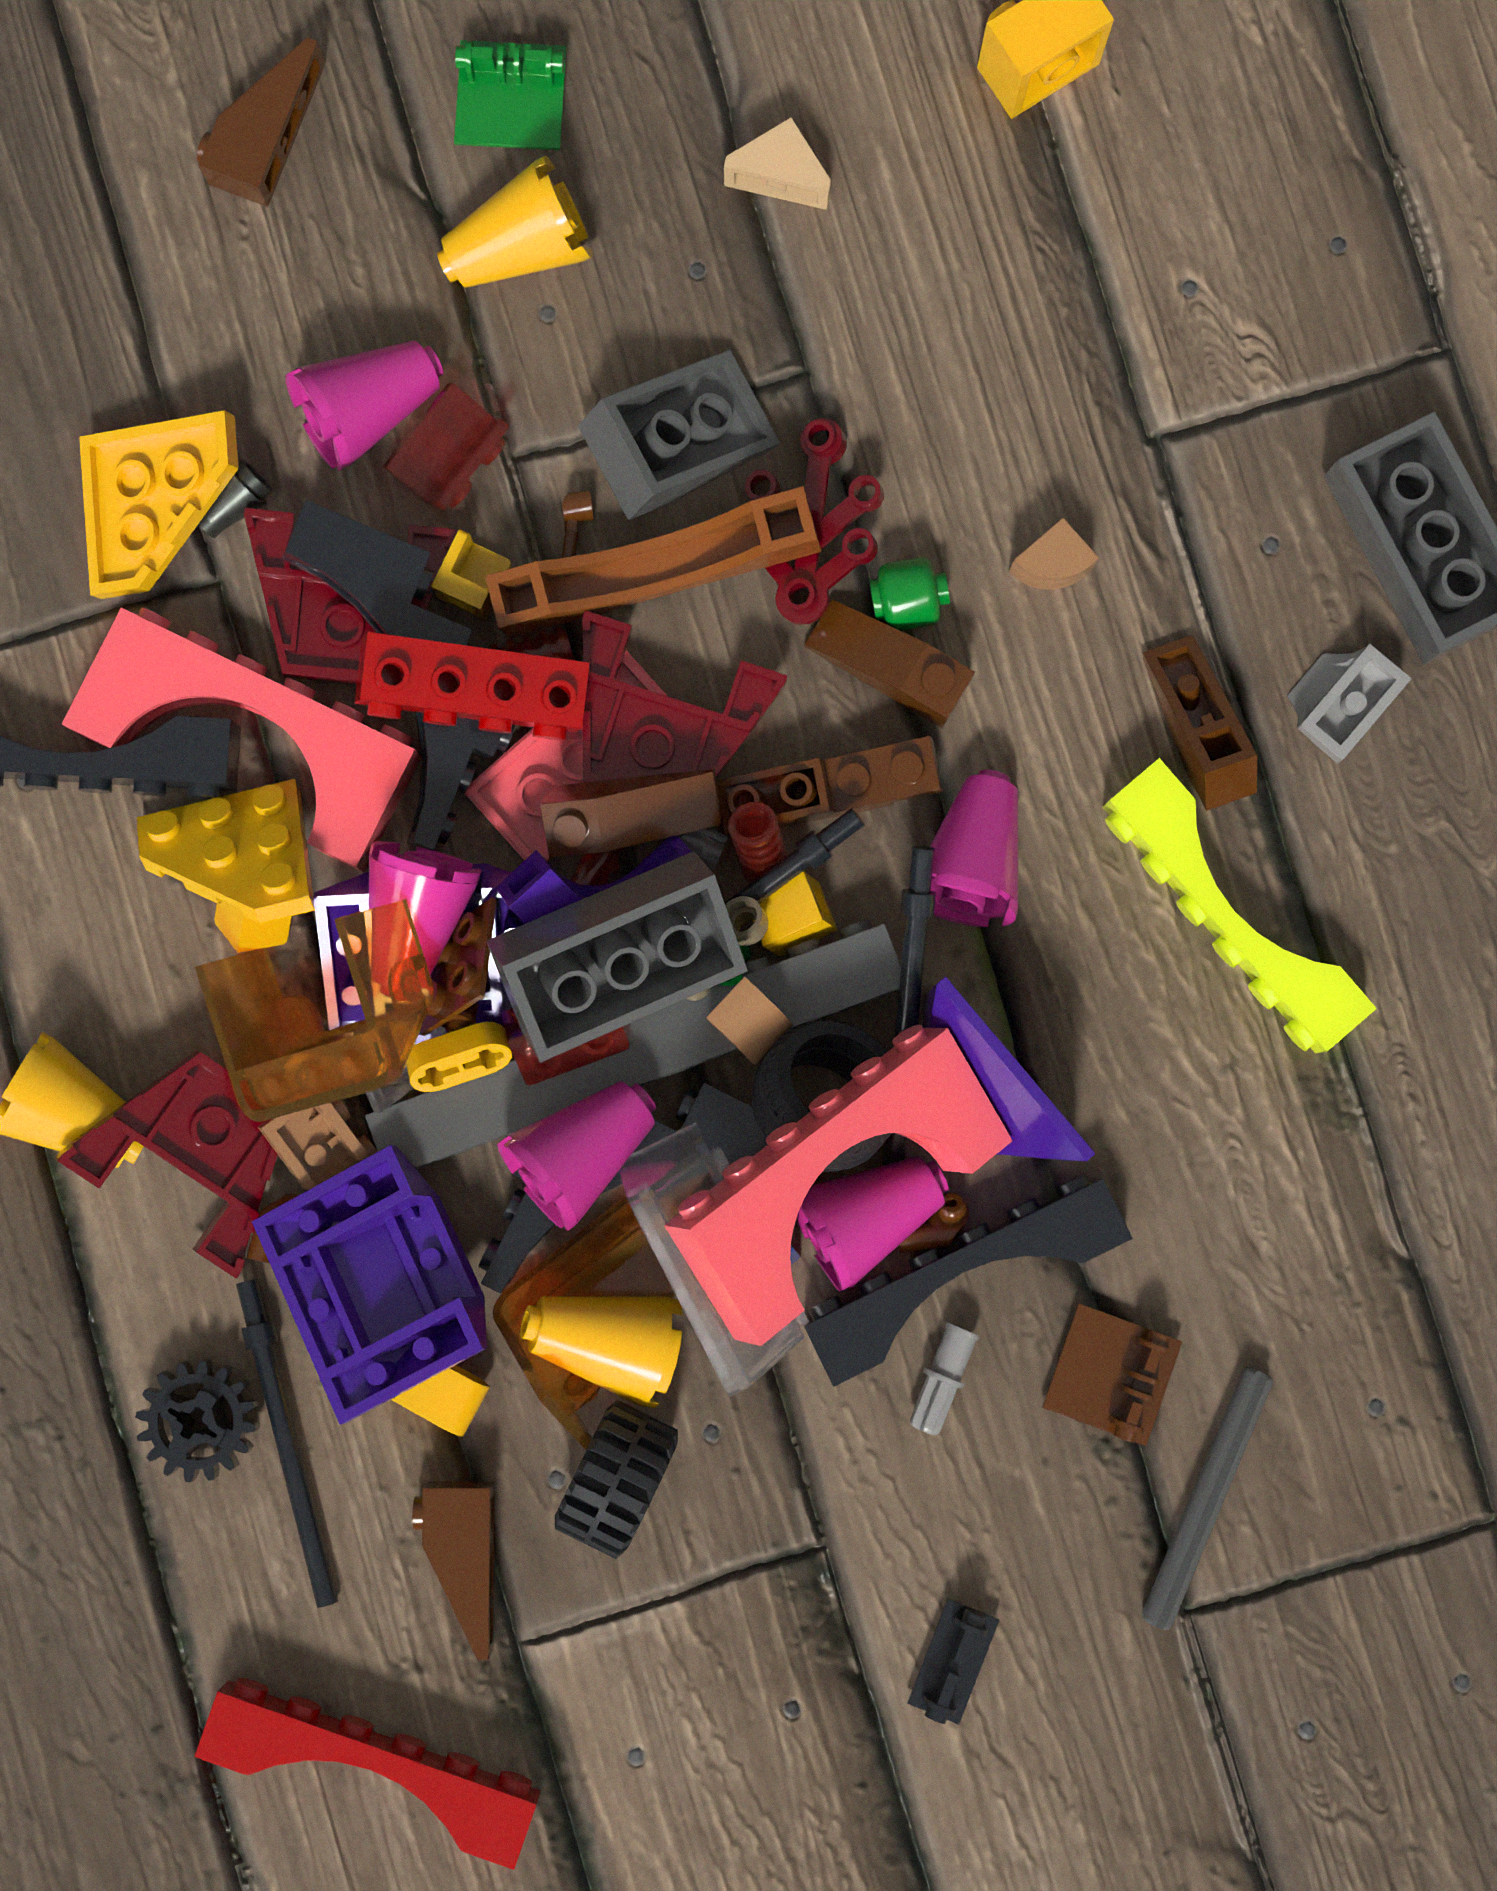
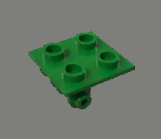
M461 40L460 46H456L455 64L456 68H459L454 145L560 150L567 47L564 45Z

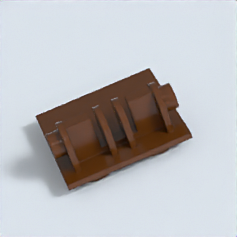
M491 897L472 912L466 913L458 921L422 992L419 1002V1009L423 1013L420 1035L426 1036L440 1026L446 1028L447 1033L476 1024L478 1003L476 1002L485 997L490 950L486 941L492 938L496 908L495 898Z
M1078 1303L1042 1408L1112 1433L1123 1440L1147 1446L1183 1341Z

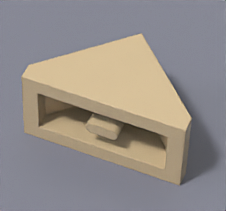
M792 118L787 119L726 156L724 163V186L825 210L828 208L831 179Z

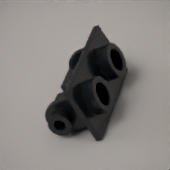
M947 1598L907 1704L926 1711L924 1715L935 1722L945 1724L948 1720L959 1725L1000 1619Z

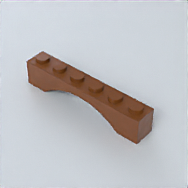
M802 486L749 501L704 522L649 540L589 554L535 561L485 575L498 629L509 638H514L582 619L585 610L600 614L822 551L808 498Z

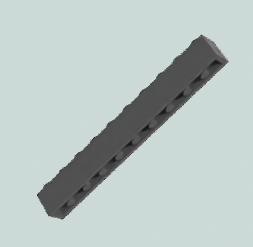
M869 919L840 929L841 940L821 947L818 938L787 949L790 959L770 966L767 957L746 964L748 971L742 974V979L746 977L791 1021L793 1024L791 1028L801 1023L824 1019L899 991L901 966L885 923L872 928ZM719 984L713 986L709 993L700 1000H681L541 1063L533 1052V1054L514 1061L511 1058L508 1065L495 1073L444 1090L427 1092L411 1099L407 1090L381 1098L375 1101L378 1111L365 1115L377 1151L389 1145H396L417 1170L506 1137L619 1081L626 1083L629 1087L635 1083L644 1086L738 1051L706 1019L736 985L723 986Z

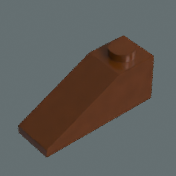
M308 37L217 117L211 133L206 132L203 135L197 150V162L210 186L261 205L269 206L326 64L317 40Z
M833 599L804 645L807 649L943 729L975 674V671L930 644Z
M1190 635L1142 652L1143 661L1181 761L1205 810L1208 811L1257 793V753L1194 636Z
M715 769L554 785L540 803L549 857L606 852L722 824Z
M429 1481L423 1487L422 1496H414L412 1512L413 1529L422 1530V1546L477 1660H489L494 1650L495 1481Z

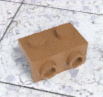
M310 1087L258 1126V1129L305 1192L378 1152L365 1135L357 1139L345 1123V1121L351 1118V1114L333 1091L325 1095L320 1089Z

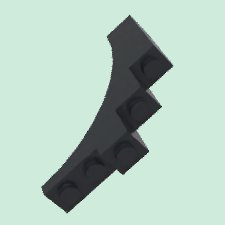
M305 500L282 555L283 560L321 579L353 605L376 633L473 646L467 643L472 629L411 604L413 598L420 601L423 600L432 579L434 570L425 567L430 552ZM414 712L417 720L421 771L418 805L407 844L434 850L437 842L446 844L457 816L449 812L457 791L465 794L475 772L476 764L469 761L471 753L488 759L495 755L496 749L504 752L511 740L515 725H512L511 733L489 732L478 729L479 720L457 717L456 726L435 725L423 722L424 713Z
M706 1083L703 1084L699 1093L689 1089L675 1117L684 1122L680 1132L654 1120L655 1125L602 1193L630 1180L668 1171L706 1169L724 1171L730 1164L746 1156L753 1157L768 1145L764 1132L760 1131L759 1124L756 1123L753 1107ZM518 1170L513 1173V1175L521 1178ZM517 1188L503 1215V1218L511 1221L502 1241L492 1238L478 1268L486 1271L481 1284L500 1294L506 1291L527 1255L555 1226L527 1193Z

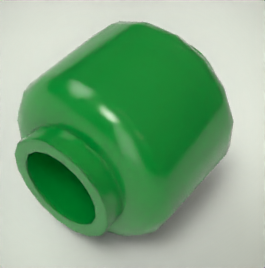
M926 557L885 563L878 570V578L870 579L876 620H884L885 624L900 631L935 625L941 616L940 605L950 604L946 573H934L933 565Z

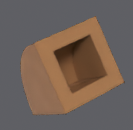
M1062 518L1014 559L1009 572L1020 582L1037 589L1055 590L1068 587L1080 581L1093 570L1099 557L1070 524Z
M746 977L706 1017L707 1021L755 1066L771 1050L775 1042L793 1026L791 1021Z

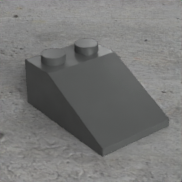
M731 350L604 397L578 425L628 520L672 503L771 451L780 444Z

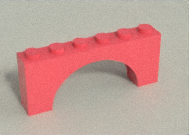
M141 607L138 615L120 608L62 725L76 734L108 749L134 741L146 727L169 713L188 707L225 705L261 715L280 726L291 736L309 765L316 792V812L307 844L364 873L369 864L371 845L381 840L421 759L418 752L410 747L413 738L385 724L381 731L378 732L361 723L365 716L364 714L341 702L335 701L332 709L313 700L316 691L287 677L283 685L264 677L268 668L246 656L238 654L235 662L216 653L219 648L217 643L196 632L189 631L186 638L181 637L168 630L171 624L169 620L153 611Z
M915 1025L899 1033L892 1041L894 1047L882 1057H873L858 1065L851 1072L853 1078L839 1090L827 1091L814 1099L809 1105L811 1112L797 1123H787L770 1133L766 1138L768 1144L753 1157L746 1156L730 1164L723 1171L722 1176L724 1179L709 1191L702 1190L686 1198L678 1206L679 1214L664 1225L734 1340L762 1346L805 1311L798 1298L791 1272L790 1255L793 1228L799 1209L810 1187L821 1172L841 1153L859 1142L874 1136L897 1133L913 1140L927 1150L943 1171L973 1174L1013 1141L948 1028H923L922 1025Z

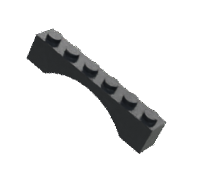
M175 716L155 731L125 745L96 752L60 753L34 749L8 740L0 735V787H3L4 779L24 780V787L37 790H58V782L79 783L78 790L91 793H112V785L133 786V793L138 795L166 796V788L187 789L188 797L199 799L220 797L221 791H237L241 727L232 719Z
M1085 1173L1080 1174L1055 1187L1059 1195L1058 1197L1040 1206L1036 1198H1032L1006 1211L1010 1221L991 1230L986 1222L976 1225L957 1235L961 1245L943 1254H940L937 1246L907 1260L911 1269L892 1279L888 1271H884L858 1284V1287L862 1294L842 1303L839 1296L835 1295L809 1308L808 1310L812 1318L803 1322V1326L833 1387L883 1363L896 1335L913 1311L936 1289L963 1272L993 1261L1022 1256L1057 1257L1085 1263L1132 1240L1133 1238L1104 1179L1095 1178L1088 1181Z

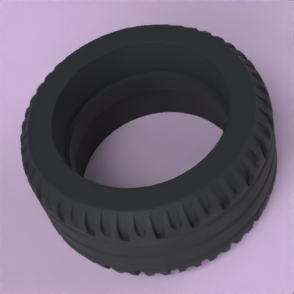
M811 1020L785 1032L775 1042L758 1067L752 1085L753 1114L756 1116V1123L759 1124L760 1131L764 1132L765 1139L777 1128L787 1123H797L810 1112L795 1093L791 1080L792 1068L803 1065L820 1066L839 1074L849 1082L853 1079L851 1072L858 1065L873 1057H882L887 1053L886 1047L881 1045L878 1039L871 1037L870 1033H865L862 1028L858 1029L855 1025H849L847 1022L840 1023L839 1020ZM891 1133L874 1136L850 1147L836 1157L824 1171H844L862 1164L877 1152Z

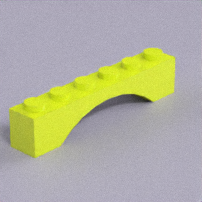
M1160 758L1103 806V809L1109 814L1105 818L1109 829L1123 843L1126 844L1131 840L1145 856L1140 862L1146 872L1160 885L1167 881L1180 897L1176 901L1180 911L1195 926H1199L1201 923L1205 925L1216 938L1212 946L1217 954L1230 967L1234 968L1236 965H1239L1252 980L1248 984L1251 993L1267 1009L1275 1006L1288 1021L1284 1026V1030L1302 1050L1307 1051L1311 1048L1314 1053L1327 1052L1377 1009L1341 966L1315 962L1282 949L1257 933L1234 911L1217 887L1204 859L1196 823V799Z

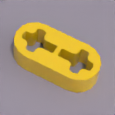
M482 1022L414 1045L407 1051L405 1062L411 1086L422 1092H435L503 1069L509 1064L512 1052L506 1029L495 1022Z

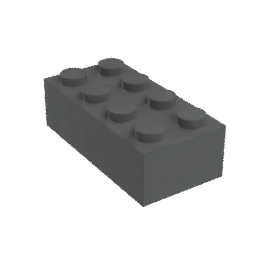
M1434 411L1338 459L1324 475V478L1423 665L1497 629V526L1436 412Z
M694 851L486 941L522 1033L540 1063L748 971L715 874Z

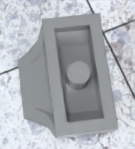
M1369 644L1354 653H1323L1287 697L1298 716L1297 729L1338 764L1348 755L1412 678Z

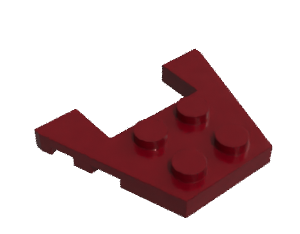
M245 508L244 518L283 677L357 684L362 637L367 632H376L353 605L321 579L304 570L291 569V563L282 559L295 525L294 513ZM409 524L407 543L430 552L425 567L434 570L423 600L420 601L413 598L411 604L427 610L434 594L431 585L457 534V529Z
M585 610L582 617L583 662H589L590 664L583 718V782L715 769L717 779L786 685L788 675L741 660L724 713L721 714L618 681L616 678L633 630L632 625Z
M196 1050L59 1151L55 1159L100 1189L134 1141L138 1142L225 1200L221 1209L192 1249L237 1279L242 1272L245 1262L243 1257L250 1234L254 1233L255 1230L252 1221L259 1217L257 1211L267 1180L270 1181L278 1155L258 1129V1126L281 1110L282 1107L202 1052Z

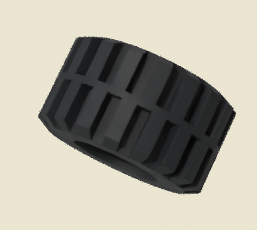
M616 1400L607 1407L555 1514V1529L614 1559L622 1555L628 1549L678 1444V1429L619 1400Z

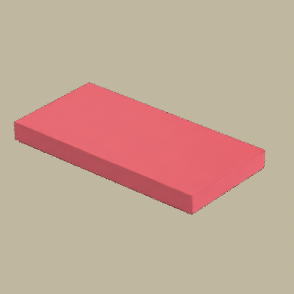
M626 650L616 680L667 696ZM583 727L575 732H566V740L533 737V729H531L471 782L465 792V795L524 861L535 850L547 861L553 858L549 857L540 803L554 785L583 783Z

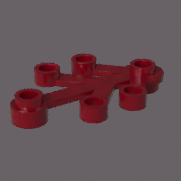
M817 418L810 421L804 427L800 437L801 447L808 456L804 490L808 498L821 549L863 513L879 508L884 500V490L880 483L873 476L861 475L851 482L849 496L824 516L830 465L839 461L847 448V439L844 432L835 421L829 418ZM823 430L829 432V438L825 444L821 446L813 445V438L816 433ZM767 470L752 472L745 482V491L751 500L777 494L781 491L778 480ZM764 480L770 481V489L765 495H755V488L759 482ZM869 485L875 487L874 496L870 500H858L859 491L863 487ZM863 528L850 530L843 538V550L819 569V553L797 558L795 569L787 562L765 567L779 585L775 600L780 614L791 623L798 625L810 624L818 620L828 607L829 590L859 564H867L875 558L878 552V544L869 531ZM861 538L868 539V548L864 553L858 555L852 553V545L856 540ZM800 588H808L809 597L807 601L803 604H794L793 596L795 592Z

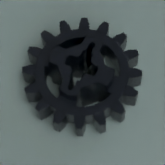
M204 1359L200 1361L196 1372H194L187 1360L177 1364L178 1378L167 1370L157 1375L162 1389L150 1387L142 1393L143 1397L152 1404L150 1408L136 1412L135 1418L148 1422V1429L138 1434L137 1440L144 1442L152 1441L154 1448L146 1457L149 1462L160 1457L167 1460L164 1466V1475L169 1476L181 1467L184 1468L185 1482L191 1483L196 1480L200 1469H203L208 1481L214 1480L219 1477V1463L231 1471L239 1465L238 1458L234 1453L235 1450L241 1453H248L254 1447L250 1440L244 1436L245 1433L260 1429V1422L248 1419V1411L257 1407L259 1402L258 1399L244 1400L242 1393L250 1384L247 1379L235 1384L229 1381L233 1367L226 1365L215 1374L212 1373L211 1359ZM187 1384H205L203 1389L199 1390L194 1398L174 1393L180 1387ZM225 1398L231 1406L233 1422L227 1420L223 1406ZM201 1408L205 1411L202 1421L209 1427L195 1432L192 1429L194 1419L188 1413ZM163 1418L169 1421L173 1436L171 1442L166 1435ZM206 1442L214 1447L219 1446L222 1448L211 1456H191L200 1444Z

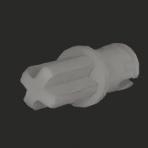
M948 1322L945 1325L946 1329L930 1369L927 1367L923 1369V1373L927 1374V1377L910 1417V1424L914 1428L931 1435L940 1433L957 1388H964L965 1383L961 1382V1378L975 1343L980 1337Z

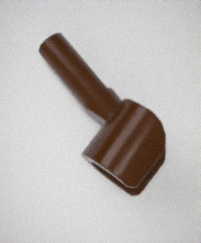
M589 491L572 492L563 499L562 509L565 522V536L562 558L576 555L579 533L578 522L594 520L592 495Z

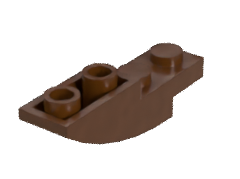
M930 736L823 760L819 757L716 780L722 822L726 835L838 817L851 808L858 813L894 805V802L943 792L934 742Z

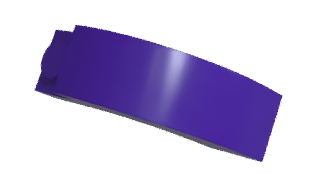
M677 835L668 837L623 878L609 884L589 886L567 879L535 850L496 889L507 906L526 924L692 851Z

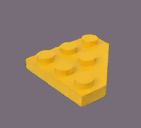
M225 410L79 437L91 596L105 599L150 591L239 469L235 416Z
M296 779L137 817L139 857L146 871L161 878L165 874L183 882L187 890L217 904L225 901L241 909L243 916L260 924L315 911L302 798Z

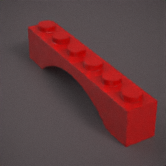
M238 1678L236 1683L228 1680L217 1691L194 1757L247 1776L273 1766L302 1761L340 1762L371 1770L400 1784L423 1801L446 1826L461 1852L512 1870L515 1869L541 1790L531 1787L532 1781L529 1778L511 1771H501L498 1776L478 1769L479 1762L461 1753L448 1752L447 1757L427 1751L425 1750L427 1744L424 1741L407 1734L397 1733L393 1739L373 1731L374 1725L356 1716L343 1715L340 1720L320 1713L321 1706L302 1697L292 1696L289 1698V1701L268 1694L269 1688L266 1685L255 1680Z

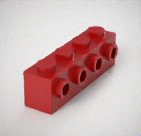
M367 632L361 641L354 704L368 705L367 715L401 719L402 710L424 713L423 722L429 724L456 726L457 717L479 720L478 729L483 731L511 733L512 725L533 727V737L566 740V732H575L583 727L590 663Z

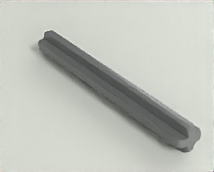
M1246 1367L1241 1373L1143 1609L1142 1618L1159 1629L1169 1630L1172 1628L1272 1387L1273 1378L1254 1368Z

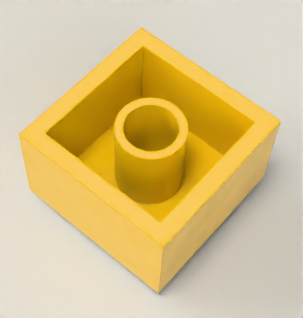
M1014 0L1007 1L996 8L987 19L988 22L986 23L977 68L1009 117L1013 119L1098 66L1101 62L1114 18L1102 0H1022L1017 4Z

